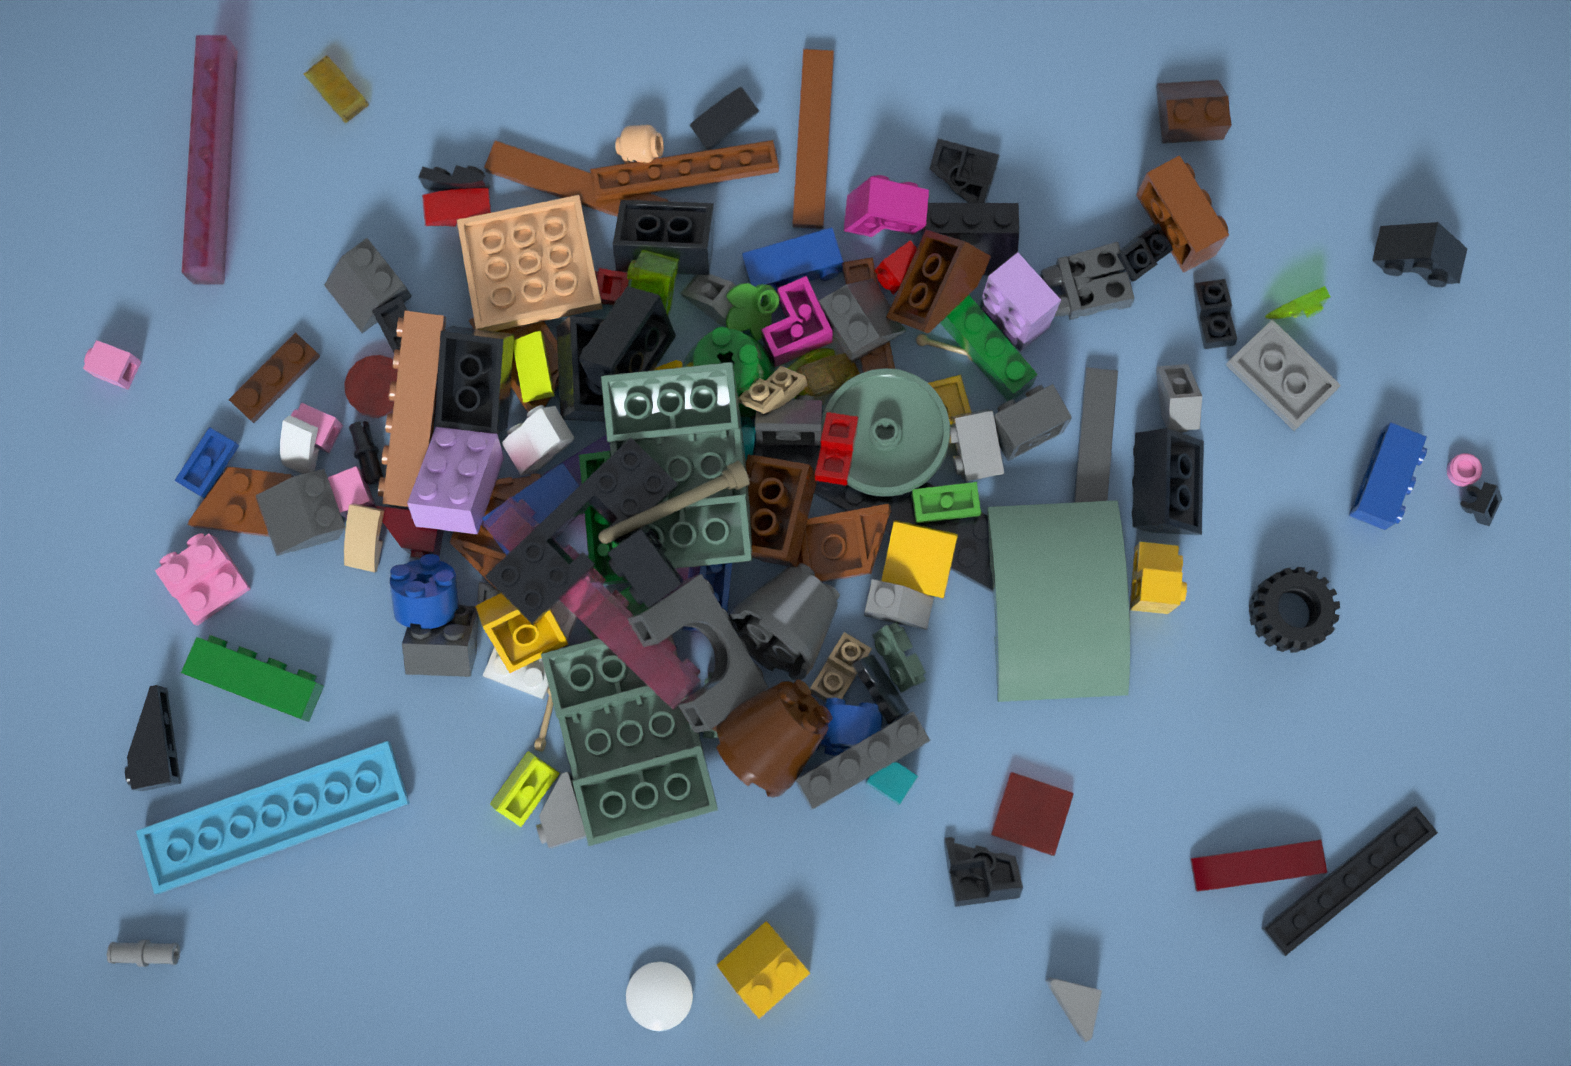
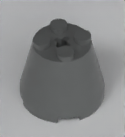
M801 563L797 567H787L736 605L729 614L730 623L738 636L746 643L748 654L772 672L775 668L788 672L791 680H803L813 668L837 610V600L840 597L839 592L834 587L828 584L824 585L819 579L814 577L815 573L810 567Z

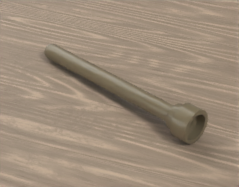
M740 461L726 466V470L721 472L722 476L599 533V540L602 543H609L725 488L739 490L750 484L746 470Z

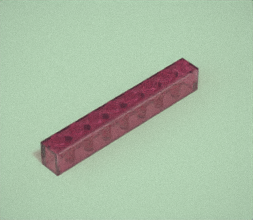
M196 35L181 271L193 285H218L225 283L238 52L227 35Z
M509 497L482 525L500 544L511 552L539 524L532 518L536 512L524 500L521 499L517 503ZM554 539V541H555L573 560H575V559L580 555V554H579L574 548H572L569 544H568L565 548H563V547ZM594 568L587 573L588 576L583 581L580 580L559 601L674 711L678 704L684 701L701 684V680L697 677L701 671L689 659L686 658L682 662L673 653L677 648L667 638L658 644L643 647L627 618L633 615L626 608L630 603L616 589L611 594L602 585L606 581L603 576Z

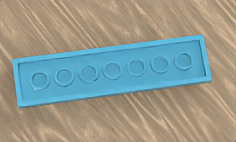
M386 741L137 830L136 833L154 894H161L410 804L391 743Z

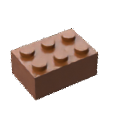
M1179 155L1147 172L1136 196L1153 224L1159 223L1173 248V251H1171L1173 257L1183 273L1216 256L1229 234L1226 221L1222 216H1217L1212 208L1209 194L1206 190H1201L1197 184L1193 168L1189 163H1184Z

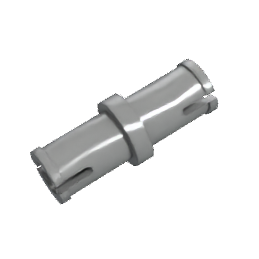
M140 940L138 943L111 942L107 949V960L110 964L136 963L138 967H147L149 964L176 965L180 958V946L177 943H151L149 940Z

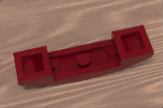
M1321 840L1190 858L1196 892L1328 873Z

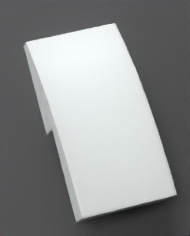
M290 415L283 420L280 438L282 465L302 474L315 471L319 449L314 447L318 432L317 427Z

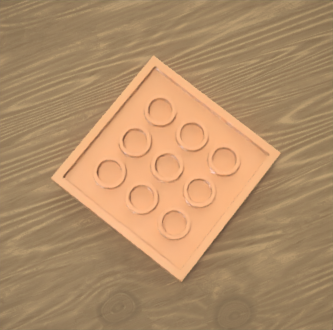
M579 195L457 220L476 329L498 331L603 309Z

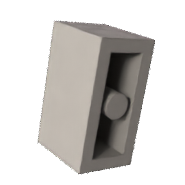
M985 409L950 416L952 423L950 424V443H955L957 456H953L956 475L961 474L963 480L972 481L1005 474L993 410Z

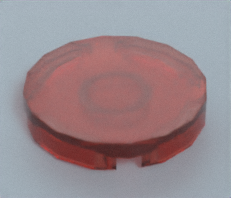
M382 355L367 356L357 361L348 371L344 382L345 395L350 405L360 414L371 418H382L381 416H386L388 413L393 414L394 401L389 400L391 381L397 382L398 369H393L392 358Z

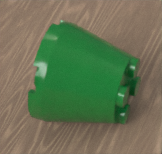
M725 327L715 328L712 332L705 335L692 347L683 363V367L732 362L738 398L752 384L756 383L759 378L766 381L775 372L774 363L769 352L759 341L741 331ZM739 403L741 417H750L751 420L756 418V410Z

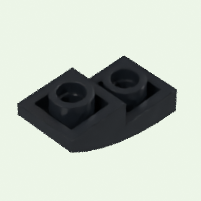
M740 86L690 123L689 126L706 149L711 150L731 132L739 130L757 115L760 110Z
M456 165L452 176L450 172L443 168L434 167L430 169L422 166L418 176L425 189L435 192L468 188H488L489 191L490 188L484 172L470 165L466 168Z
M1159 223L1151 225L1132 239L1116 255L1131 281H1135L1158 265L1157 262L1173 251V248Z
M1220 279L1194 283L1195 305L1204 350L1236 345L1237 335L1230 313L1232 302L1226 280Z

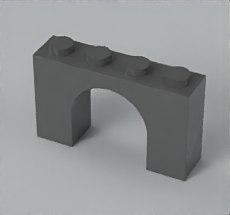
M702 574L685 579L681 585L651 607L645 606L627 618L643 647L660 643L683 626L699 630L710 641L715 655V667L710 680L706 685L678 704L695 733L711 730L725 720L741 703L768 688L764 681L762 670L754 664L747 652L746 643L735 632L730 623L729 614L720 606L714 596L713 587L704 579Z
M911 712L796 779L795 782L810 809H815L926 744L930 739L915 713Z

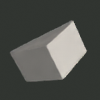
M1052 977L1047 979L1045 982L1081 1040L1087 1042L1092 1039L1102 990Z

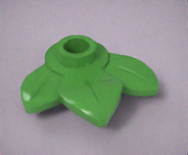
M741 283L734 286L726 295L727 300L733 305L726 317V328L738 331L750 329L751 335L758 341L762 338L761 329L772 325L771 314L779 305V296L770 285L760 284L755 287L749 283Z

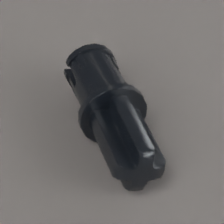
M361 421L355 422L349 426L356 450L354 457L359 460L364 481L369 485L379 483L380 477H383L377 456L379 448L374 445L369 422L363 421V426H361Z

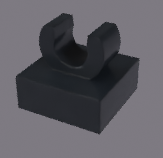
M1484 482L1481 490L1476 486H1468V494L1477 497V499L1473 503L1461 501L1462 509L1467 513H1473L1477 523L1490 526L1503 499L1498 486Z

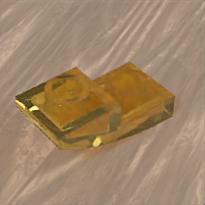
M327 55L303 74L345 124L369 106L364 96L351 84L345 74Z
M846 353L826 357L796 369L797 373L806 377L808 385L804 390L809 396L813 397L829 395L840 388L845 382L860 374L855 362L851 363Z

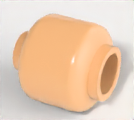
M629 125L622 130L620 137H617L615 147L618 156L622 157L624 163H649L656 158L662 157L664 143L661 133L657 132L653 126Z

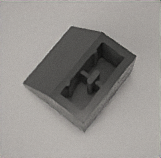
M460 604L459 609H456L454 612L455 617L449 623L433 629H421V624L410 623L411 628L407 627L402 641L405 674L471 677L477 648L479 615L476 612V607Z

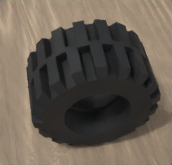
M1291 567L1285 568L1264 580L1258 586V590L1253 592L1251 599L1254 601L1249 605V612H1253L1250 623L1251 626L1257 625L1259 630L1255 634L1258 638L1264 636L1266 638L1264 643L1267 646L1275 645L1277 646V651L1284 652L1290 650V653H1297L1320 644L1326 640V636L1333 633L1335 630L1333 624L1339 621L1340 615L1335 614V611L1340 608V602L1333 601V596L1337 595L1334 588L1331 590L1327 588L1326 585L1329 581L1325 577L1322 579L1317 578L1319 572L1314 570L1305 572V567H1297L1294 570ZM1283 593L1296 594L1306 602L1309 609V620L1305 627L1296 628L1290 626L1282 619L1278 603Z

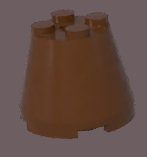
M797 679L794 683L782 681L741 703L725 720L712 728L717 732L720 741L716 749L728 768L745 785L750 786L754 783L766 790L765 792L768 797H779L794 785L796 779L827 733L828 723L832 721V715L826 707L819 705L813 698L811 690L805 682Z

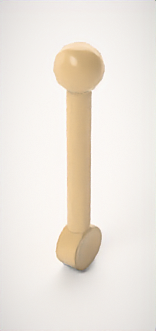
M920 334L916 338V343L919 346L930 345L966 355L969 360L973 361L971 356L961 347L928 339L925 334Z
M549 687L547 689L549 697L539 738L536 739L534 745L537 751H544L546 747L545 737L553 708Z

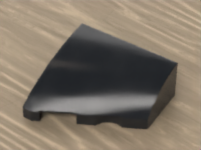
M938 138L930 170L945 181L966 202L986 203L1000 155Z
M875 655L866 656L852 664L888 724L910 711Z
M951 837L944 839L947 868L955 907L1020 898L1023 884L1015 856L1002 852L992 853L987 848L978 845L974 849L954 843L955 838Z

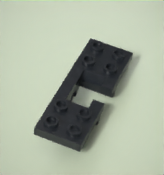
M630 438L485 577L534 625L580 580L583 581L588 576L587 573L595 567V564L583 552L573 560L554 541L555 538L563 534V530L578 515H583L591 505L611 527L659 505L678 487V484ZM630 533L613 540V542L618 545L623 539L626 540Z

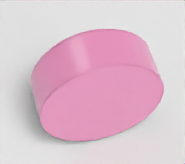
M1459 454L1451 459L1447 465V476L1457 486H1470L1477 482L1482 475L1481 462L1472 454Z

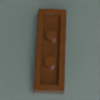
M295 332L228 400L250 421L255 423L321 356Z

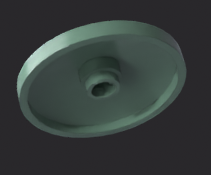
M888 368L861 373L845 382L833 394L825 408L821 422V436L827 412L859 417L848 485L860 492L875 496H895L910 492L926 483L937 472L946 457L950 442V422L946 407L932 386L912 373Z

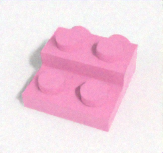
M200 533L190 538L186 543L187 549L179 554L177 552L167 554L159 561L161 566L155 570L171 596L178 600L192 623L197 626L251 589L219 540L210 533L206 536Z

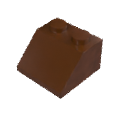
M1219 80L1157 83L1156 90L1162 144L1224 140L1231 127L1229 98Z

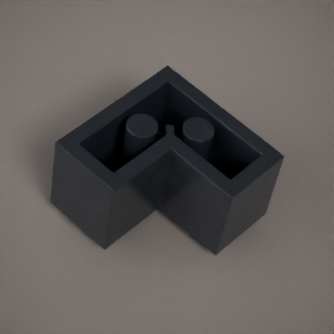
M1439 222L1380 226L1372 261L1387 275L1401 276L1402 273L1415 272L1425 279L1428 285L1445 287L1446 284L1460 283L1468 248Z
M649 525L642 527L608 552L612 558L608 563L619 577L623 575L632 585L628 589L633 598L640 605L645 603L648 608L684 581L664 554L667 551Z

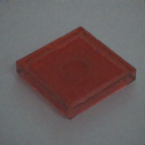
M1010 772L990 835L1050 856H1055L1074 793Z

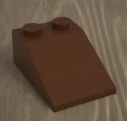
M926 230L886 317L929 334L978 286L991 256L965 241Z

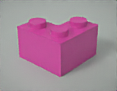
M871 176L847 195L844 231L868 237L875 236L883 229L913 235L926 226L929 190L919 188L913 182L898 183L889 181V178L886 176Z
M807 276L777 288L779 304L786 319L761 329L762 341L771 356L774 367L832 343L833 331Z

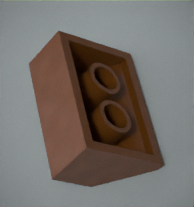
M748 454L746 471L750 482L748 493L752 558L767 563L796 567L817 483L815 481V471L810 464Z

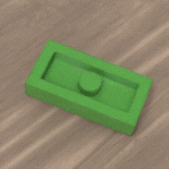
M977 482L912 490L916 523L981 515Z

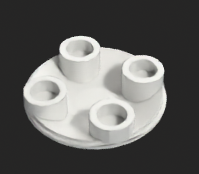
M653 962L641 967L631 977L626 990L627 1007L634 1020L645 1028L657 1031L673 1028L682 1022L689 1013L693 1000L692 985L686 974L677 966L666 962Z

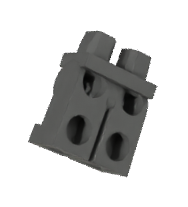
M1118 242L1076 253L1068 257L1057 258L1056 265L1041 270L1040 277L1050 288L1060 286L1062 295L1058 296L1061 302L1054 317L1068 315L1069 320L1079 318V316H1088L1101 311L1115 308L1120 310L1131 307L1135 297L1128 274L1124 272L1125 269L1116 255L1120 251Z

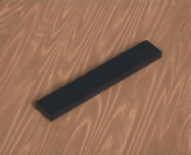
M1417 806L1412 807L1265 925L1262 930L1283 956H1287L1438 832Z

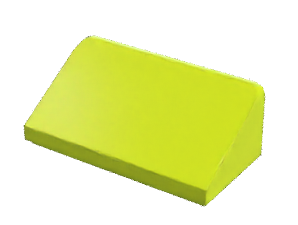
M536 331L514 340L513 351L523 402L554 397L555 394L542 332Z
M528 751L493 798L490 805L506 818L522 827L560 773Z

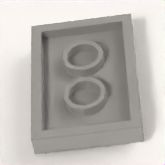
M1273 319L1226 364L1293 431L1341 387Z

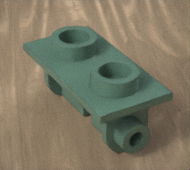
M898 622L889 626H884L872 635L875 640L876 650L883 656L889 668L890 678L897 685L900 693L926 681L924 677L926 671L917 654L914 653L908 657L904 654V651L911 649L913 646L903 626L899 627Z

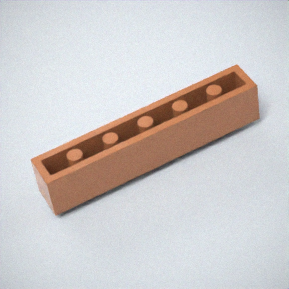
M405 311L404 318H398L397 337H402L400 350L395 349L393 357V369H398L397 382L391 381L389 400L394 401L393 414L388 413L386 418L385 431L391 434L389 446L384 445L382 452V464L387 465L386 477H380L378 496L383 497L382 504L408 507L407 502L433 436L440 332L446 327V317L443 315Z

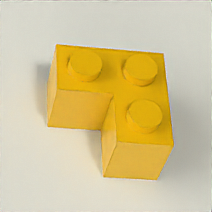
M1139 542L1134 547L1129 610L1169 614L1180 606L1181 601H1185L1187 582H1182L1183 556L1178 555L1179 546Z

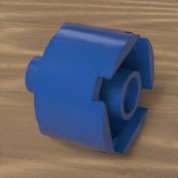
M427 554L419 560L395 565L391 568L390 590L395 619L401 625L411 628L410 623L421 624V629H433L449 623L455 617L454 612L456 609H459L456 573L449 564L440 561L439 556Z
M827 698L823 706L831 713L832 721L828 723V731L816 748V751H818L819 746L825 747L824 754L837 756L879 732L883 716L878 712V705L867 702L859 703L858 706L845 705L846 701L843 699Z

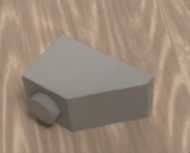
M712 274L695 275L680 294L718 324L726 327V317L733 306L727 300L726 295L736 285L731 281Z
M1189 365L1157 366L1156 374L1161 416L1166 428L1177 432L1200 429L1202 394Z
M872 579L864 616L893 623L898 622V624L927 630L934 598L902 585Z
M570 772L560 775L539 815L541 824L536 825L541 843L547 842L548 848H556L586 838L572 782L574 780Z

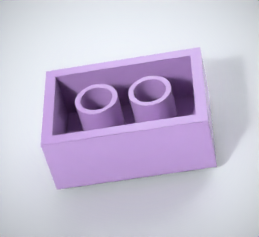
M1017 252L988 276L979 306L990 320L1002 330L1003 335L1021 352L1049 329L1061 299Z
M441 427L435 428L407 502L416 527L478 534L482 518L485 515L504 460L498 434Z

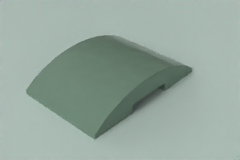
M732 362L601 376L607 442L610 443L611 456L632 438L678 484V487L661 503L722 476L721 472L726 470V466L736 461H740L746 470L740 408ZM748 485L739 490L725 488L648 524L667 551L664 554L674 568L752 561ZM639 528V529H637V530H635V531H633V532H630V536L633 535V534H634L635 532H637L638 530H640L641 528Z
M1118 501L987 507L990 568L993 580L996 635L994 642L998 702L1128 695L1130 678L1129 595L1124 539Z
M631 629L541 654L574 780L572 782L588 846L718 811L699 732L695 733L678 706L679 703L689 697L672 635L658 644L643 647L634 630Z

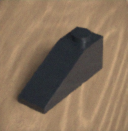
M153 685L149 688L127 755L128 766L125 767V779L127 784L131 785V790L143 792L181 784L168 690L159 685Z

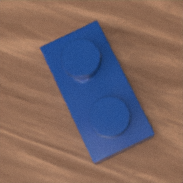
M209 427L174 481L205 499L240 445Z

